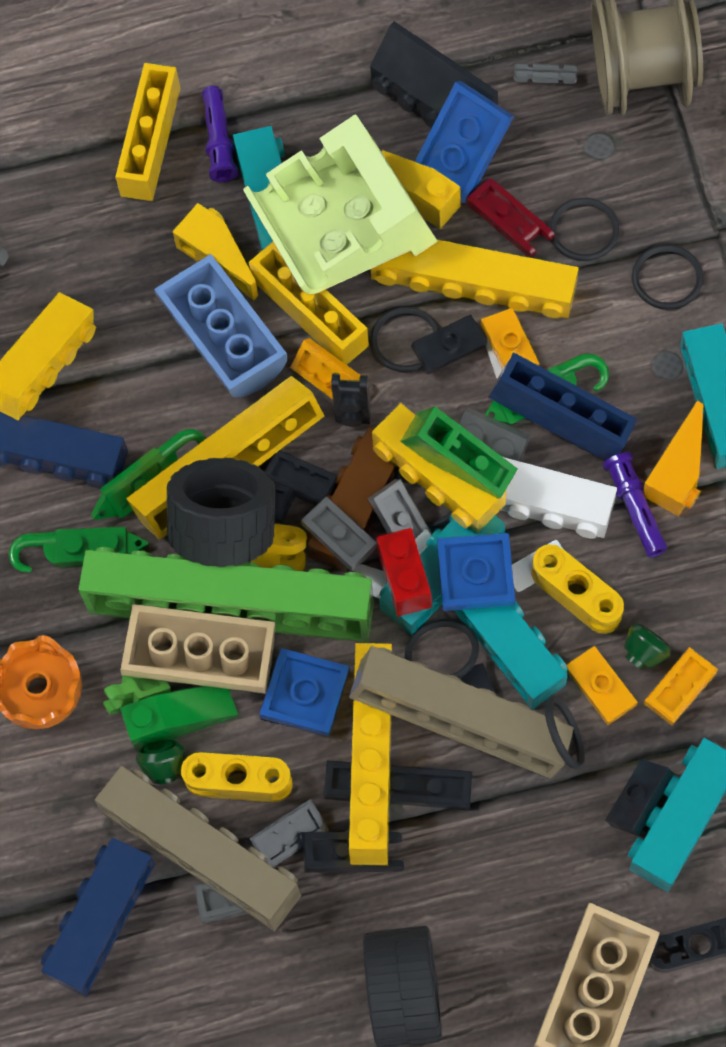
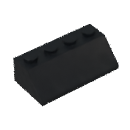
M393 21L389 26L370 65L371 83L380 94H388L398 102L402 109L409 113L414 112L421 117L431 129L455 82L462 81L498 105L497 90L397 22Z

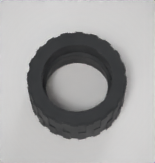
M208 458L185 465L171 476V480L167 483V538H169V544L175 549L177 554L201 565L226 567L241 565L242 563L255 560L271 547L275 525V485L268 473L262 471L260 467L252 465L247 461L232 458Z
M424 925L366 932L363 938L364 968L370 1020L376 1047H401L440 1042L442 1040L441 1012L429 927Z

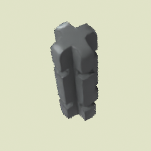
M517 62L514 65V81L527 82V79H532V82L558 83V80H563V84H574L577 81L578 68L575 64H564V67H559V64L533 63V66H528V63Z

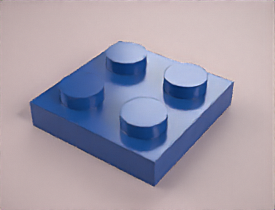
M509 533L437 539L443 611L515 605Z
M281 648L260 711V718L330 737L350 673V666Z

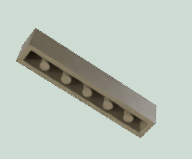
M371 646L361 659L349 698L550 779L564 766L565 762L559 755L550 736L545 715L530 710L525 704L507 701L496 696L494 692L488 689H478L465 684L456 676L443 675L429 669L424 663L411 662L396 656L393 651L386 648ZM554 716L558 733L568 751L574 727L564 724L562 720Z
M121 766L95 798L101 813L275 932L301 897L296 883L298 879L283 867H279L276 870L267 864L268 859L257 849L250 847L246 850L237 844L238 838L229 830L221 827L218 831L209 825V819L199 810L191 808L188 811L179 805L180 799L171 791L163 788L160 792L151 786L152 781L141 771L135 769L133 772H130Z

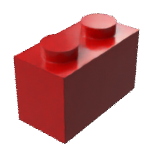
M412 528L378 536V553L397 617L432 608L431 591Z

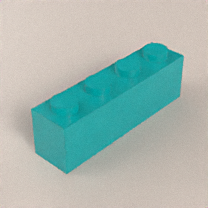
M272 126L233 134L235 151L245 188L249 186L253 192H260L268 187L270 181L266 174L282 164L280 157L285 156L281 137H274ZM249 201L261 250H263L273 240Z
M723 323L682 332L679 346L695 401L704 404L702 424L716 469L726 467V333Z
M451 515L449 518L451 522L443 530L437 529L429 537L426 543L428 547L420 554V558L431 591L432 608L397 617L389 587L386 583L379 593V596H381L379 598L380 610L412 636L442 605L437 539L505 533V523L496 515L478 533L470 527L467 529L463 528Z
M516 601L514 606L453 610L463 624L467 625L474 632L478 643L531 710L566 686V672L568 668L558 654L551 655L544 646L546 641L542 633L535 626L530 628L523 620L524 613Z
M703 738L699 747L691 745L681 763L687 766L681 778L675 775L672 777L664 792V795L669 797L662 809L658 806L654 808L646 822V826L651 828L646 838L643 840L638 837L627 855L633 859L629 871L667 893L726 793V749L706 738Z

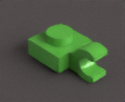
M122 676L121 684H114L104 689V693L109 700L104 701L103 705L109 714H116L121 712L120 707L126 706L132 701L137 702L154 695L170 693L171 687L167 681Z

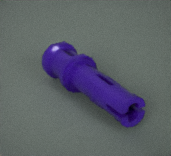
M208 86L203 89L202 95L209 141L205 146L206 154L210 157L211 167L208 170L209 178L215 182H228L238 175V168L233 162L232 155L235 151L234 142L228 138L223 90L217 86Z
M620 453L607 459L602 466L605 471H609L614 485L617 487L616 497L623 500L647 557L658 556L664 553L668 547L644 496L643 489L645 483L642 478H638L631 462L633 460L632 453Z

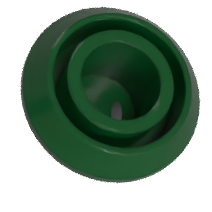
M640 623L629 627L624 648L628 651L625 658L641 670L645 666L653 668L671 656V646L655 632Z
M175 740L157 741L143 746L138 751L135 759L142 772L150 780H155V784H167L177 779L176 775L181 772L185 749Z

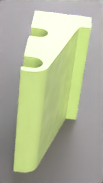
M356 114L319 138L323 144V149L317 155L308 157L301 150L268 172L266 176L270 184L263 191L253 192L249 186L243 189L300 288L307 294L319 293L409 251H412L414 256H417L438 242L379 147Z

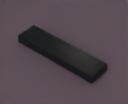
M327 760L324 799L350 801L352 762ZM390 765L389 804L470 810L472 771Z

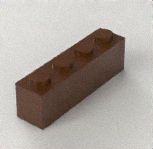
M368 427L364 437H357L352 447L351 455H353L349 466H342L336 479L338 487L333 496L330 494L327 496L367 534L377 517L367 498L392 482L396 471L399 469L391 460L385 462L375 453L372 431L374 429ZM308 531L306 544H308L309 557L341 572L348 573L350 569Z

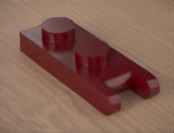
M491 177L467 197V205L529 258L536 254V250L529 243L538 234L547 241H551L555 237V233L551 228Z

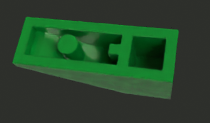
M436 406L417 412L400 442L427 462L497 499L503 496L518 468Z
M209 686L154 695L120 707L136 753L143 746L150 743L173 740L238 717L230 690Z

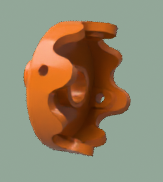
M44 635L38 636L34 640L19 641L10 645L7 653L0 660V712L6 719L22 728L39 730L59 724L76 708L81 697L83 684L81 672L72 654L61 647L54 639ZM44 678L47 680V686L43 692L33 694L28 691L29 683L33 679Z

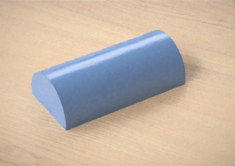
M211 254L154 289L157 297L232 397L242 398L261 390L274 380L284 368L287 362V353Z

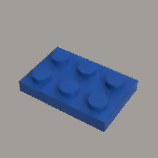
M462 81L455 82L415 162L437 170L461 187V202L467 203V197L476 190L514 116Z

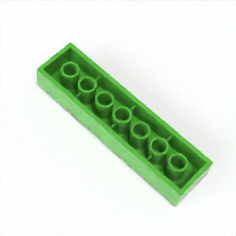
M99 547L96 551L85 550L79 585L80 595L89 614L130 618L132 605L136 604L275 622V633L359 642H369L374 607L372 578H366L365 575L356 572H348L343 576L330 574V572L323 569H310L309 572L294 571V568L286 565L263 568L253 562L226 567L205 566L197 562H191L184 556L170 554L167 555V558L153 557L152 554L145 551H133L131 554H123L111 548Z

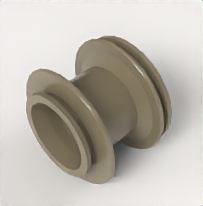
M591 0L594 56L599 91L605 114L612 115L613 108L616 107L618 114L624 116L627 110L629 90L670 84L677 85L682 105L688 108L692 101L693 85L697 88L701 87L703 83L702 41L694 0H668V6L622 13L618 10L615 0Z

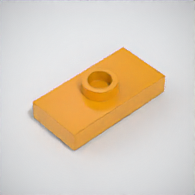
M513 308L481 319L480 325L502 369L513 352L540 366Z
M311 338L303 340L290 366L293 371L331 399H333L331 388L332 373L340 374V380L359 381L360 374Z
M595 646L566 665L568 668L567 673L607 726L637 706L638 702Z
M689 647L645 699L644 704L673 726L717 674L718 669Z

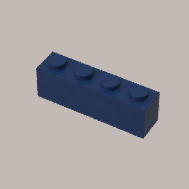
M514 352L502 369L488 397L605 461L619 454L624 448L637 420L635 417Z
M0 412V466H6L8 463L20 466L22 470L33 474H38L40 471L52 473L54 477L63 481L78 479L86 481L88 485L99 489L123 470L128 454L123 437L23 415L17 421Z
M113 837L108 846L102 845L94 860L96 868L91 878L86 877L82 881L76 895L79 900L73 912H66L59 925L61 934L56 944H50L41 959V965H43L41 972L48 979L84 997H87L156 865L151 855Z

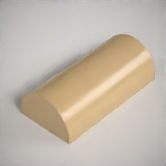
M133 604L120 669L121 675L266 694L273 658L275 622Z
M588 903L534 1047H618L660 932Z

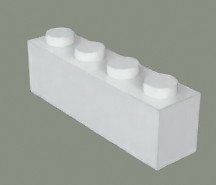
M503 457L518 468L506 489V505L501 511L508 512L511 517L519 520L531 518L542 521L545 526L552 529L564 527L575 530L577 534L585 538L605 537L615 503L617 487Z

